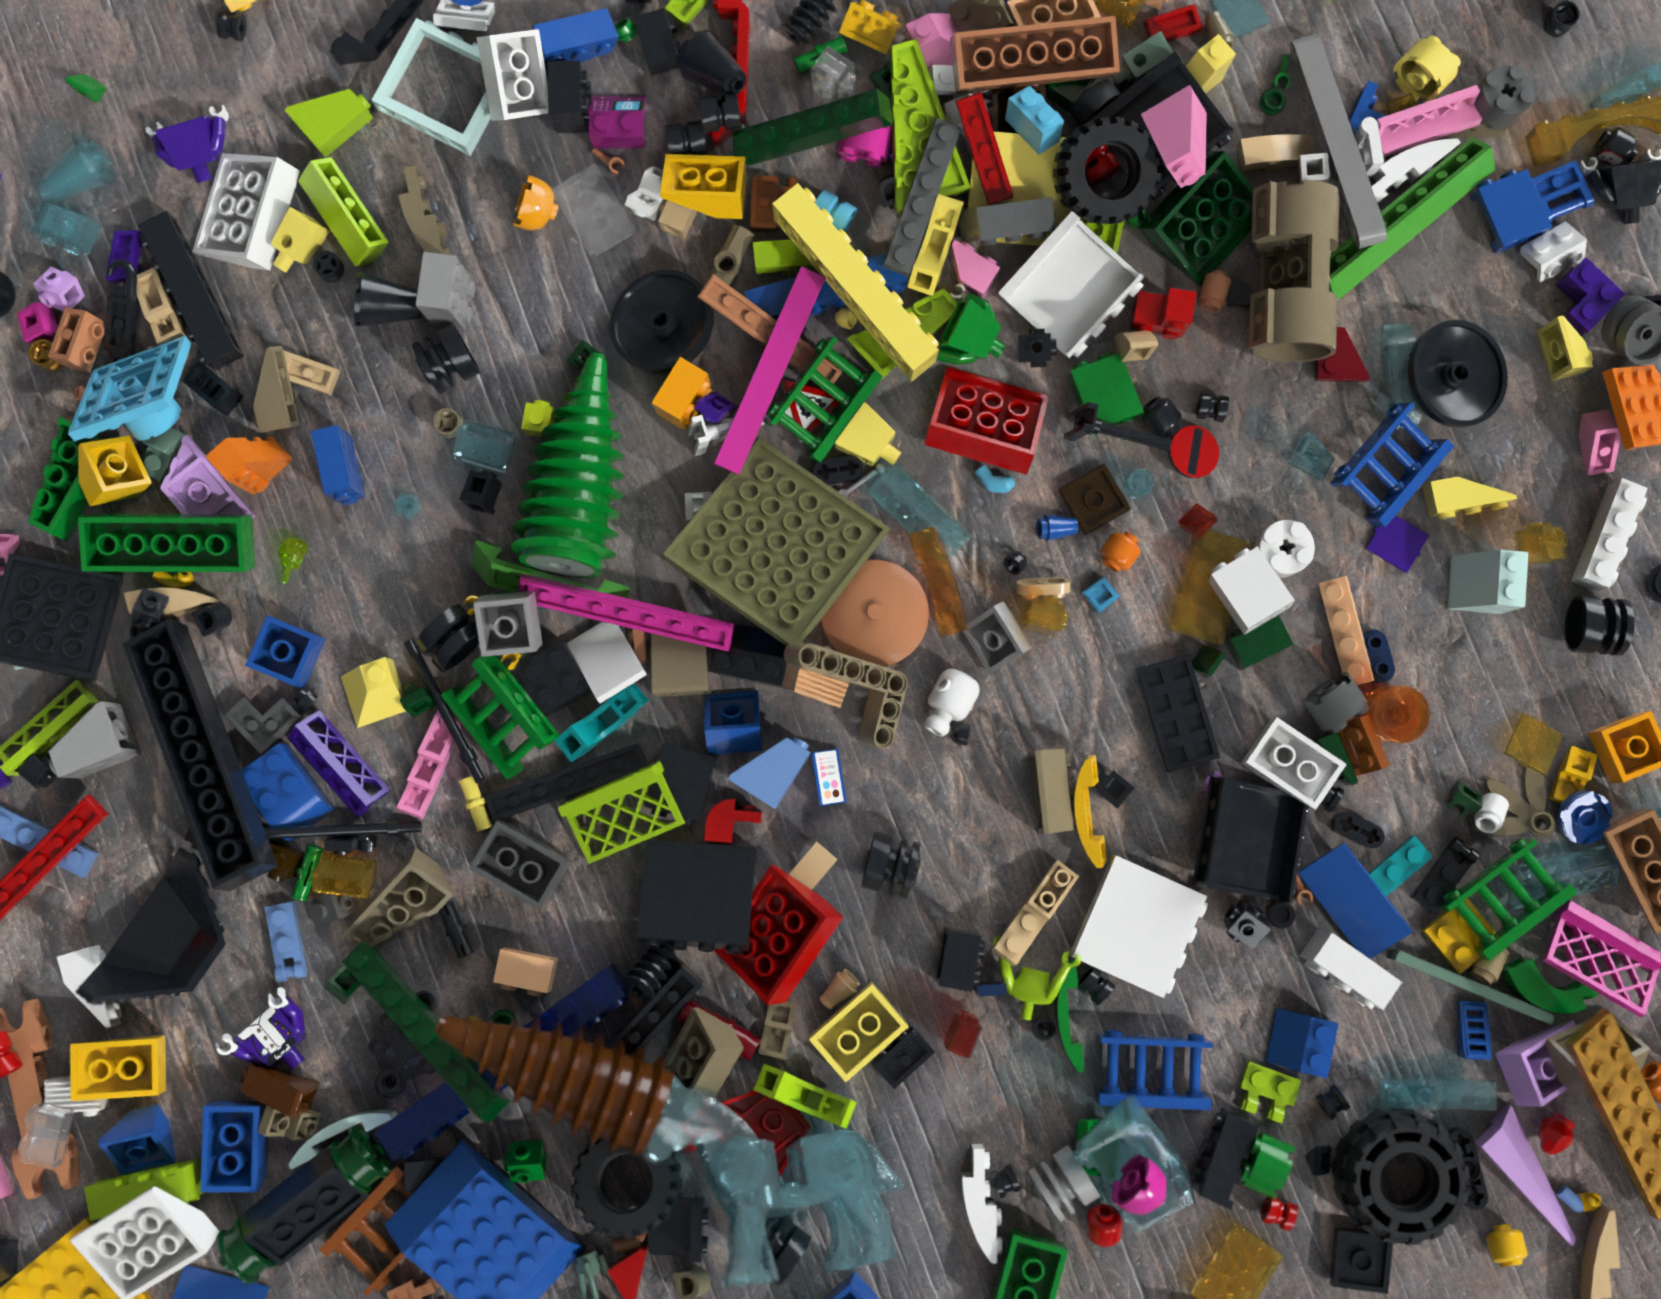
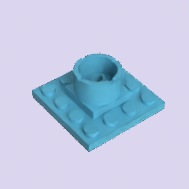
M182 336L94 369L69 428V436L74 441L85 437L89 439L99 432L107 429L114 430L124 424L137 440L144 441L150 439L151 436H159L170 429L180 417L179 413H181V407L173 397L191 347L188 338Z

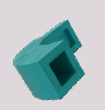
M634 682L610 697L594 712L572 724L555 740V743L570 762H573L625 725L649 700Z

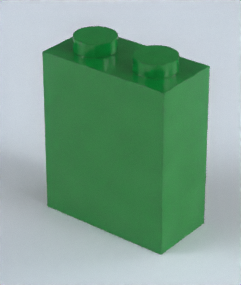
M1108 352L1097 357L1098 361L1088 364L1087 361H1083L1072 366L1073 370L1070 371L1067 378L1079 407L1088 402L1098 404L1096 418L1101 419L1102 422L1117 426L1140 418L1144 411L1126 364L1121 362L1120 353L1113 355L1112 352Z

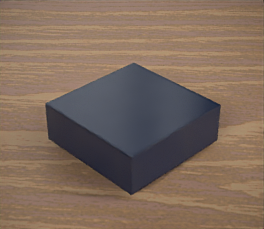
M1003 981L979 983L976 986V993L979 997L1006 994L1005 983Z

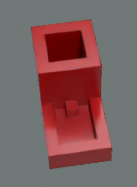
M737 799L721 801L711 809L707 816L704 841L733 843L735 821L762 823L763 812H757V806L741 805V810H736Z

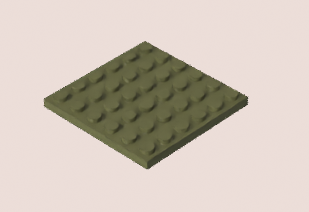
M759 437L751 447L740 474L729 473L666 549L662 558L787 646L792 642L804 643L889 533L890 528Z

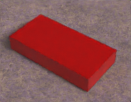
M1195 4L1160 14L1144 21L1149 38L1161 31L1167 42L1199 33L1203 29Z

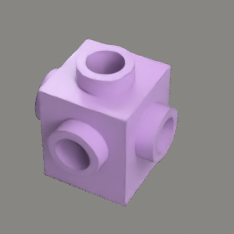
M50 267L33 283L41 303L63 312L65 307L73 309L85 297L76 277L67 271H60L53 267Z

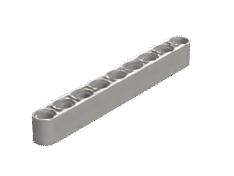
M1318 33L1290 41L1291 56L1323 151L1328 153L1329 169L1335 186L1338 188L1339 198L1355 245L1358 249L1386 242L1385 224L1321 38Z

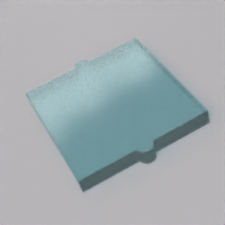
M1211 0L1216 12L1220 13L1235 38L1246 33L1250 35L1253 30L1270 23L1260 0Z

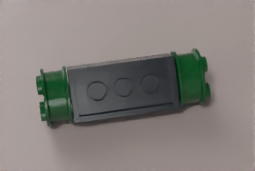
M362 1125L351 1127L349 1135L342 1141L332 1142L330 1146L328 1145L236 1219L235 1225L232 1228L221 1230L217 1234L216 1244L221 1255L219 1257L221 1266L227 1271L231 1270L245 1284L258 1281L260 1273L266 1268H274L277 1264L281 1267L369 1197V1192L372 1190V1184L380 1177L387 1178L390 1176L392 1167L385 1155L387 1148L384 1143L379 1139L374 1140Z

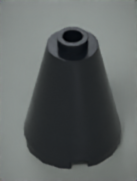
M708 30L695 32L696 36L690 41L686 39L677 57V67L680 69L684 79L724 94H739L744 89L746 84L745 73L716 34Z
M357 272L356 284H358V288L355 292L354 304L355 326L421 319L422 312L416 306L418 290L364 272Z

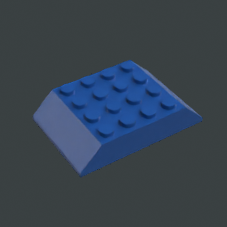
M463 1139L384 1224L401 1252L456 1299H539L586 1248V1245Z

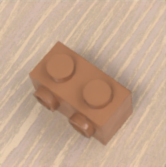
M65 307L48 358L68 369L90 373L105 332L106 323L85 310Z

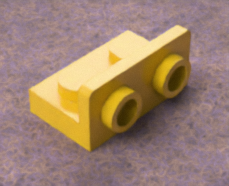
M860 0L859 3L851 2L839 33L887 55L898 29H901L902 23L897 21L898 16L885 10L880 14L873 10V4L864 0Z

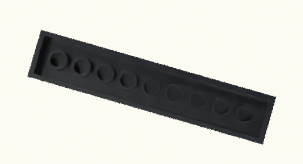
M168 618L124 642V650L212 889L232 891L278 867L187 625Z

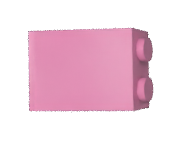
M1189 85L1141 114L1166 167L1181 188L1195 183L1201 176L1205 175L1207 113Z

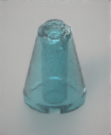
M84 134L75 137L38 180V192L45 200L57 203L109 185L116 180V171L111 173L109 168L113 165L110 158L93 139L86 141L84 139L86 135Z

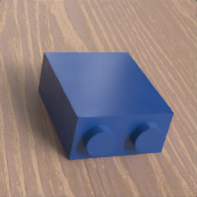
M338 425L311 431L324 494L342 505L356 504L358 502L357 499L364 498L365 494L352 436Z

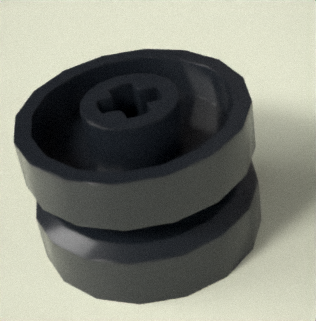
M460 604L451 606L437 616L421 632L415 643L425 655L434 654L432 663L443 673L460 664L479 646L476 622L468 623L470 615L467 614V611Z

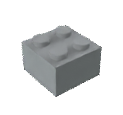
M535 591L483 595L473 602L481 657L536 652L543 644Z

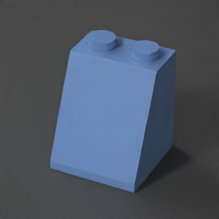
M794 737L793 740L785 738L733 772L728 780L772 808L777 809L811 755L807 751L809 745L797 737Z

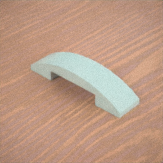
M388 1109L364 1111L329 1125L311 1137L297 1151L288 1164L290 1170L311 1160L323 1150L320 1142L362 1122L367 1132L397 1117V1111Z

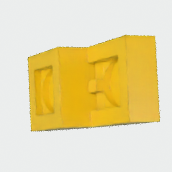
M1569 746L1556 775L1549 799L1562 804L1569 795L1579 790H1584L1586 782L1592 779L1598 755L1575 746Z

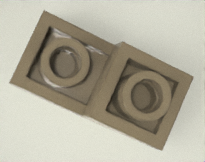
M266 1105L257 1132L263 1136H285L291 1140H309L315 1134L321 1113L308 1110L296 1118H291Z

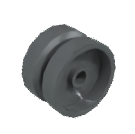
M1629 296L1620 300L1609 310L1603 321L1601 336L1605 346L1638 365L1649 364L1658 360L1661 357V306L1642 296Z

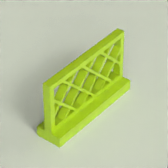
M660 761L572 798L558 807L561 816H566L588 864L685 823L662 774L665 770ZM655 782L658 783L662 791L659 800L646 795L649 785ZM631 794L640 798L636 810L622 805L625 795ZM644 800L657 805L654 817L640 812ZM607 804L616 808L612 820L599 815L602 805ZM661 807L671 811L675 821L665 823L658 820ZM620 810L634 815L630 827L616 822ZM584 814L593 818L589 830L579 825L576 816ZM638 818L651 823L647 833L644 834L634 829ZM597 820L610 825L606 837L593 832ZM614 827L628 833L625 842L619 843L611 839ZM591 837L604 842L602 851L593 855L589 846Z

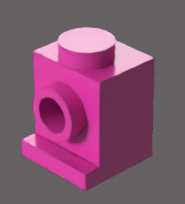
M35 302L17 313L25 342L32 344L39 339H45L53 343L58 326L52 307L50 308L43 303Z

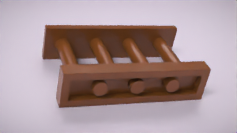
M403 1161L393 1169L390 1176L380 1183L319 1249L326 1257L334 1251L338 1254L341 1252L372 1282L371 1285L363 1292L366 1296L373 1290L378 1293L390 1281L387 1275L405 1256L387 1242L368 1223L370 1220L366 1217L373 1209L376 1212L380 1211L387 1219L396 1212L387 1202L389 1199L386 1197L392 1188L395 1191L399 1190L406 1198H409L414 1192L404 1191ZM353 1230L357 1233L360 1231L391 1261L381 1274L349 1244L350 1240L347 1237Z

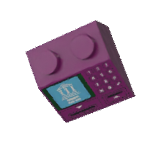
M593 96L589 110V138L593 149L595 147L597 149L646 148V96Z

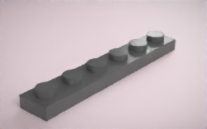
M936 118L885 258L884 268L906 277L909 276L961 131L960 127Z

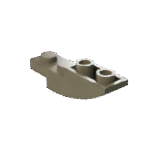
M414 165L404 167L409 193L399 194L398 196L403 214L412 234L425 252L451 255L450 249L445 247L443 239L447 238L445 224L440 222L435 214H432L429 199L424 197L423 190L427 189L424 174H420Z

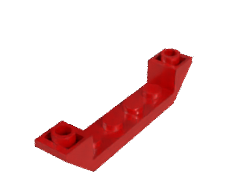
M713 0V9H718L719 19H732L733 35H737V44H732V56L737 60L738 65L746 75L745 87L737 94L742 126L747 121L750 42L749 8L741 0ZM721 127L718 132H709L708 136H713L714 145L720 146L732 135L731 132L737 129L726 130L724 127Z

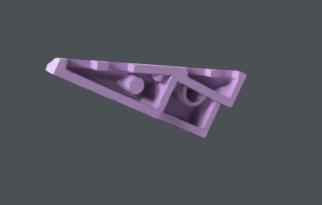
M1507 1104L1490 1121L1492 1126L1474 1143L1568 1245L1573 1246L1576 1237L1513 1107Z

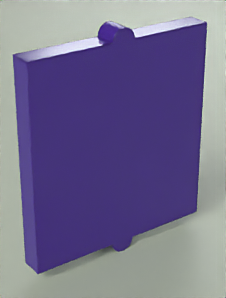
M1395 515L1386 527H1376L1373 529L1374 535L1365 549L1407 573L1416 557L1421 555L1420 550L1429 535Z

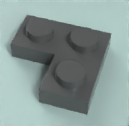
M243 697L224 715L260 754H265L303 718L300 712L285 697L280 698L265 714L248 697Z

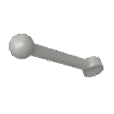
M881 463L876 464L875 469L847 489H841L838 492L847 498L850 492L877 473L882 474L885 471V466Z

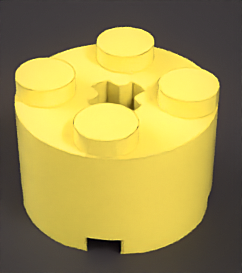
M1430 35L1427 39L1418 40L1394 65L1393 74L1395 71L1397 72L1398 78L1395 81L1404 94L1417 101L1419 98L1427 99L1425 102L1436 99L1456 77L1461 63L1459 57L1441 44L1439 38Z

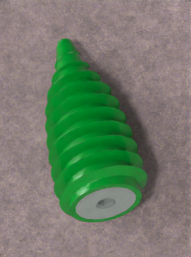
M590 353L589 357L586 358L581 373L575 380L573 391L563 397L566 406L555 409L551 414V418L555 423L542 429L541 435L546 442L538 444L533 450L535 457L539 461L530 464L527 468L528 475L533 480L526 482L522 486V492L528 499L520 502L517 506L518 513L525 519L515 522L512 527L516 535L521 538L511 544V549L519 556V561L532 569L553 575L573 578L597 577L601 574L603 560L616 557L612 550L605 547V543L608 540L619 537L616 531L608 528V521L621 518L619 512L610 508V502L623 498L619 491L612 488V482L623 480L624 475L612 468V463L623 460L624 455L612 448V442L622 439V435L611 429L610 421L617 419L618 416L610 411L609 399L612 396L608 394L607 361L605 360L606 357L600 353Z

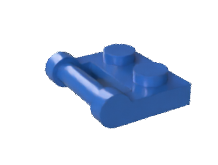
M1576 160L1532 178L1551 223L1557 217L1579 208H1588L1594 204L1593 195ZM1576 191L1578 198L1552 209L1549 208L1547 202Z

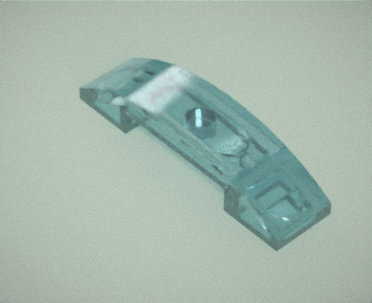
M1409 323L1382 325L1384 353L1387 352L1392 395V403L1389 404V408L1396 403L1412 402L1415 406L1407 416L1420 428L1421 408L1411 392L1408 380V360L1412 347L1415 344ZM1399 424L1395 430L1405 429Z

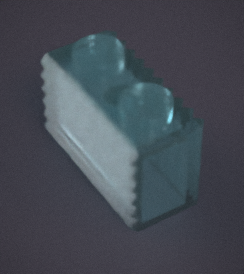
M43 202L32 231L40 236L39 241L55 247L57 243L61 244L67 252L80 256L81 252L88 255L91 254L102 226L94 219Z

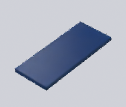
M186 1265L183 1268L172 1299H266L270 1287L257 1283L245 1284L238 1278Z

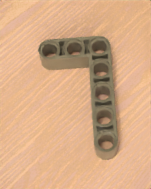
M792 642L786 646L784 658L788 665L870 690L859 730V739L866 746L886 749L893 743L908 685L905 674L814 644Z

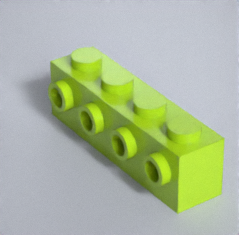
M332 157L310 161L298 182L354 266L376 262L389 242Z

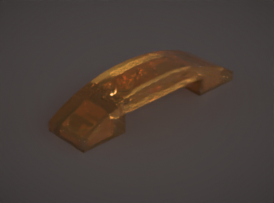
M935 526L909 534L915 558L920 560L936 609L933 613L941 638L967 630V621L957 580Z

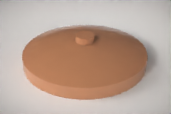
M867 560L822 618V626L826 638L836 652L886 667L908 657L920 644L928 625V602L920 583L906 569L888 561Z

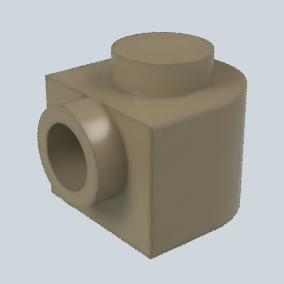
M702 1267L686 1268L673 1274L674 1289L678 1299H695L706 1294L710 1289V1276Z

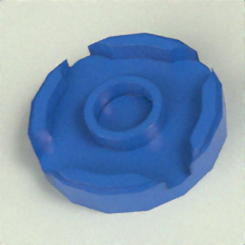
M1579 790L1569 795L1562 802L1557 814V824L1560 832L1570 841L1591 844L1600 840L1604 836L1603 832L1611 826L1609 822L1610 818L1613 819V810L1610 802L1601 794L1591 790Z

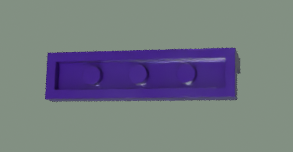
M320 710L293 727L288 736L290 742L357 818L364 815L373 803L388 794L390 789ZM317 720L324 728V734L314 733L308 725ZM328 742L337 743L342 748L341 754L332 753L328 749ZM346 762L355 763L359 767V774L349 773L345 768ZM363 783H372L379 791L370 796L364 790Z

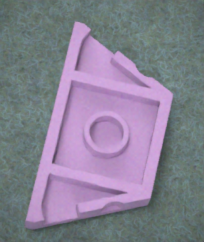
M185 435L181 440L182 445L177 456L172 460L170 472L165 476L160 487L181 514H252V519L256 517L227 480L205 457L206 455L189 435Z

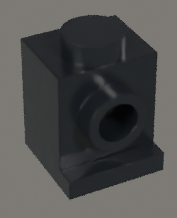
M470 470L459 500L470 510L494 515L495 509L493 507L502 483L497 479V475L491 471L482 470V472Z

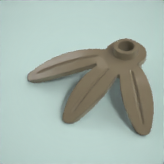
M1529 758L1525 768L1524 786L1529 804L1506 785L1493 779L1486 780L1485 784L1489 792L1503 796L1508 801V811L1517 816V818L1505 817L1502 827L1494 833L1482 832L1475 824L1474 830L1476 832L1495 837L1512 836L1526 831L1540 838L1552 834L1556 823L1554 817L1549 812L1544 811L1546 806L1545 781L1536 758ZM1536 820L1544 821L1545 828H1537L1535 825Z

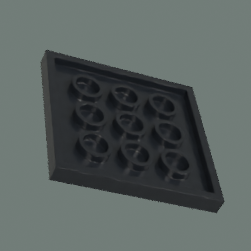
M9 553L0 584V663L96 681L123 577L103 572L82 571L79 567Z

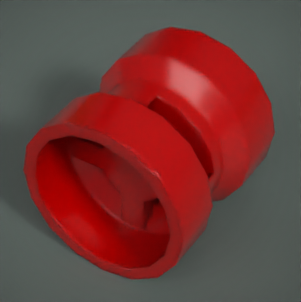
M1267 1196L1261 1210V1221L1267 1224H1278L1280 1229L1289 1232L1296 1222L1298 1205L1289 1201L1286 1203L1281 1202L1278 1197L1273 1199Z

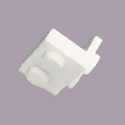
M1565 221L1523 245L1520 249V255L1537 269V280L1541 283L1548 278L1555 277L1569 266L1579 263L1585 257L1587 239Z

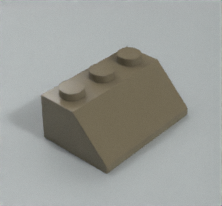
M1065 748L1029 752L1038 833L1049 834L1073 831L1076 819L1075 808H1071L1070 797H1074V786L1072 781H1068L1067 770H1071L1070 754H1065Z
M698 1007L693 1008L664 1060V1069L674 1072L671 1087L682 1108L710 1106L744 1049L733 1027Z
M1614 1016L1641 1071L1650 1048ZM1589 1020L1546 1040V1046L1558 1080L1579 1101L1590 1096L1565 1042Z

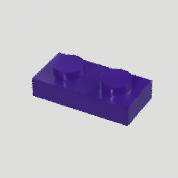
M715 391L700 398L694 408L700 412V415L706 421L718 423L733 415L737 405Z

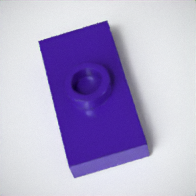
M139 230L114 231L107 271L112 262L123 259L129 261L137 272L142 246L139 235L142 233ZM118 267L114 270L112 276H108L106 272L105 278L110 283L126 282V272L122 267Z

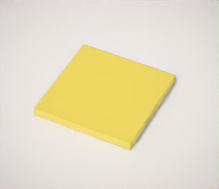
M994 132L1014 197L993 205L1052 197L1056 229L1071 212L1069 207H1064L1061 203V193H1056L1054 185L1058 184L1057 177H1053V169L1057 168V162L1054 159L1056 153L1061 151L1062 147L1060 145L1065 138L1060 137L1059 143L1038 155L1019 134ZM973 158L968 209L988 206ZM1046 231V237L1030 239V234L1021 235V241L1007 243L1041 246L1053 231ZM1005 237L996 238L997 242L1006 243Z

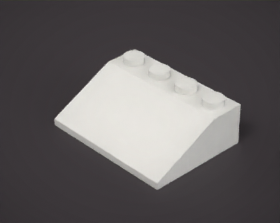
M222 153L192 252L197 255L252 269L270 270L276 248L271 245V241L289 209L300 171L278 157Z
M154 1186L71 1238L70 1242L120 1299H132L206 1254L220 1231L202 1211Z

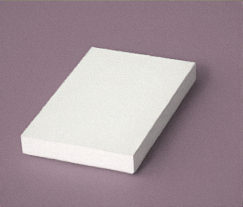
M601 622L567 643L599 703H602L647 675L619 625Z

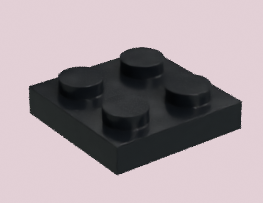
M1335 1228L1330 1285L1338 1288L1388 1294L1393 1244L1382 1241L1366 1231Z

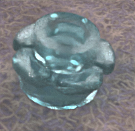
M409 493L398 497L395 510L399 516H403L405 519H413L416 514L421 512L422 504L419 502L417 495ZM407 504H411L409 509L406 508Z

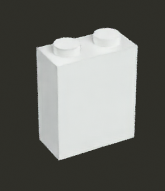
M1258 546L1251 551L1248 548L1240 551L1234 556L1236 560L1229 564L1222 562L1214 567L1208 583L1244 635L1287 610L1295 601Z

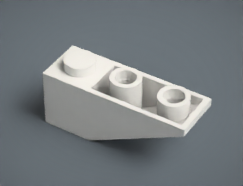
M100 945L58 956L57 960L63 982L106 1028L121 1024V1008L115 1000L105 1001L101 1005H91L75 993L78 987L105 958L106 954L101 950Z

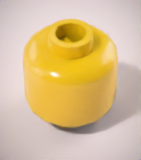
M1510 1224L1492 1226L1494 1232L1488 1233L1485 1237L1490 1259L1495 1263H1499L1500 1267L1523 1264L1522 1259H1525L1528 1255L1523 1233L1518 1229H1511Z

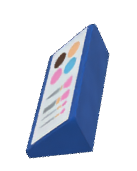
M831 749L811 752L819 805L825 806L847 802L839 750Z

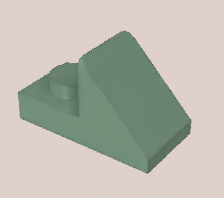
M171 427L159 436H151L150 439L142 441V443L148 445L141 459L148 476L163 482L165 476L170 472L172 460L177 456L182 445L181 440L186 434Z

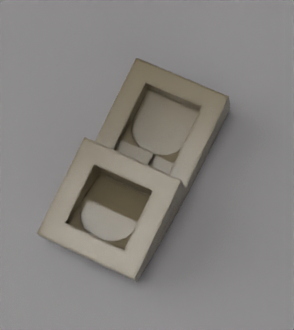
M786 1001L785 1003L770 1004L768 1006L758 1053L759 1056L785 1061L797 1003Z

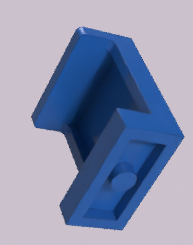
M1516 169L1503 174L1500 180L1495 182L1492 179L1483 181L1476 186L1477 190L1470 196L1472 201L1479 200L1496 239L1490 244L1494 254L1537 238L1553 227L1528 169L1518 173Z

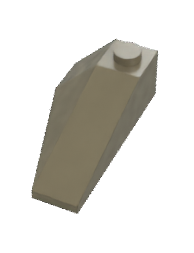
M415 847L346 928L342 936L356 946L362 941L373 947L390 938L393 933L405 927L409 928L415 925L416 921L426 916L430 917L436 914L455 892L438 863Z

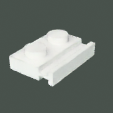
M441 0L436 9V14L433 15L434 25L487 31V25L489 26L495 13L494 3L481 2L474 6H463L455 4L451 0Z

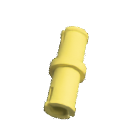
M472 776L458 781L467 802L465 808L470 810L476 831L479 832L492 827L493 823H491L485 806V797H482L480 789Z

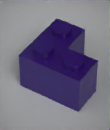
M1587 257L1574 265L1555 284L1574 302L1563 316L1580 336L1589 332L1625 295Z

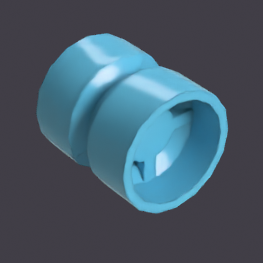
M823 190L815 201L820 210L824 208L829 212L834 220L832 224L838 231L840 229L844 230L845 233L848 231L858 208L846 201L839 203L838 197L827 190Z

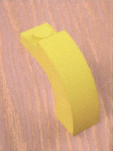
M938 194L907 288L933 296L956 232L964 202Z

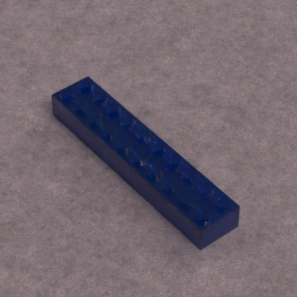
M612 963L523 1028H530L538 1018L540 1031L550 1032L561 1022L562 1036L571 1037L585 1024L590 1028L606 1016L604 1010L609 1008L612 1012L628 1000L626 996L628 992L622 984V975ZM485 1070L488 1076L496 1083V1078ZM445 1082L374 1134L392 1161L400 1156L405 1160L425 1145L422 1141L423 1139L426 1143H429L447 1129L446 1123L451 1127L470 1113L462 1099ZM504 1084L500 1089L503 1090L507 1085Z

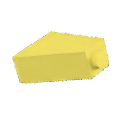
M1218 34L1196 52L1186 65V68L1203 91L1207 93L1223 80L1236 53Z

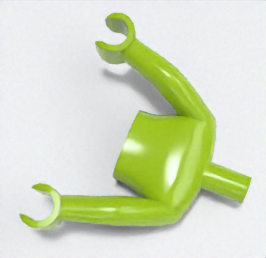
M1001 936L995 937L993 945L997 943ZM1066 951L1062 955L1063 963L1050 984V973L1027 967H1021V971L1015 979L1010 963L999 956L1000 973L1008 993L1016 999L1023 1001L1021 1019L1031 1021L1034 1004L1045 1005L1051 1004L1054 1001L1071 967H1077L1081 963L1080 954H1076L1075 962L1070 964L1068 961L1069 951Z

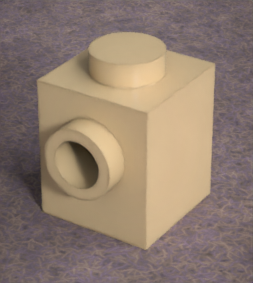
M664 199L659 208V215H661L658 220L660 230L685 240L697 211Z

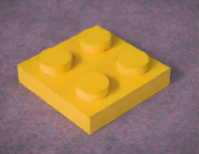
M1468 898L1464 900L1465 904L1489 933L1495 934L1496 932ZM1455 908L1451 911H1444L1422 929L1423 933L1457 974H1461L1481 958L1474 950L1480 945V939Z

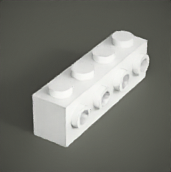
M1624 478L1608 484L1571 582L1596 592L1614 585L1618 577L1616 570L1619 562L1625 558L1628 547H1626L1627 541L1637 528L1635 520L1638 512H1641L1646 504L1647 498L1645 494L1648 488Z

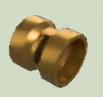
M45 339L33 342L28 353L30 360L34 364L50 372L58 371L63 367V365L48 358L52 342Z

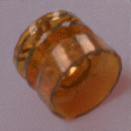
M1383 685L1374 687L1365 693L1369 710L1361 716L1369 715L1379 741L1394 743L1412 742L1420 737L1428 727L1430 719L1429 705L1424 696L1416 689L1403 685ZM1387 709H1389V712L1392 714L1391 718H1389V715L1386 714Z

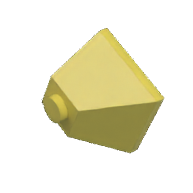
M1563 315L1556 317L1537 330L1551 381L1582 374L1593 367L1592 352L1587 348L1585 340Z
M384 657L360 665L341 676L357 728L406 712L400 702V699L405 697L393 659Z

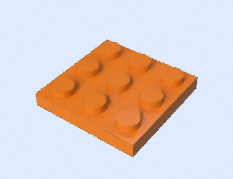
M1655 366L1612 368L1602 372L1624 450L1660 446L1661 378Z

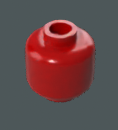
M1099 1204L1092 1207L1088 1211L1086 1219V1234L1089 1240L1100 1247L1114 1246L1120 1241L1123 1226V1217L1120 1211L1108 1204Z

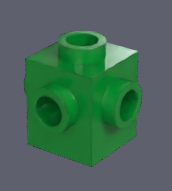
M521 1140L519 1142H509L508 1154L503 1156L504 1171L509 1172L512 1182L526 1183L529 1181L545 1180L547 1155L543 1141Z

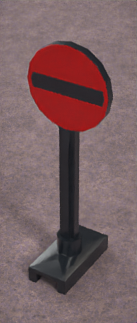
M1091 402L1068 413L1067 419L1074 420L1073 430L1064 434L1063 439L1075 441L1089 433H1100L1168 451L1169 459L1175 470L1187 478L1198 479L1210 474L1219 460V446L1215 437L1201 426L1189 425L1179 429L1170 440L1102 422L1101 419L1096 418L1098 404Z

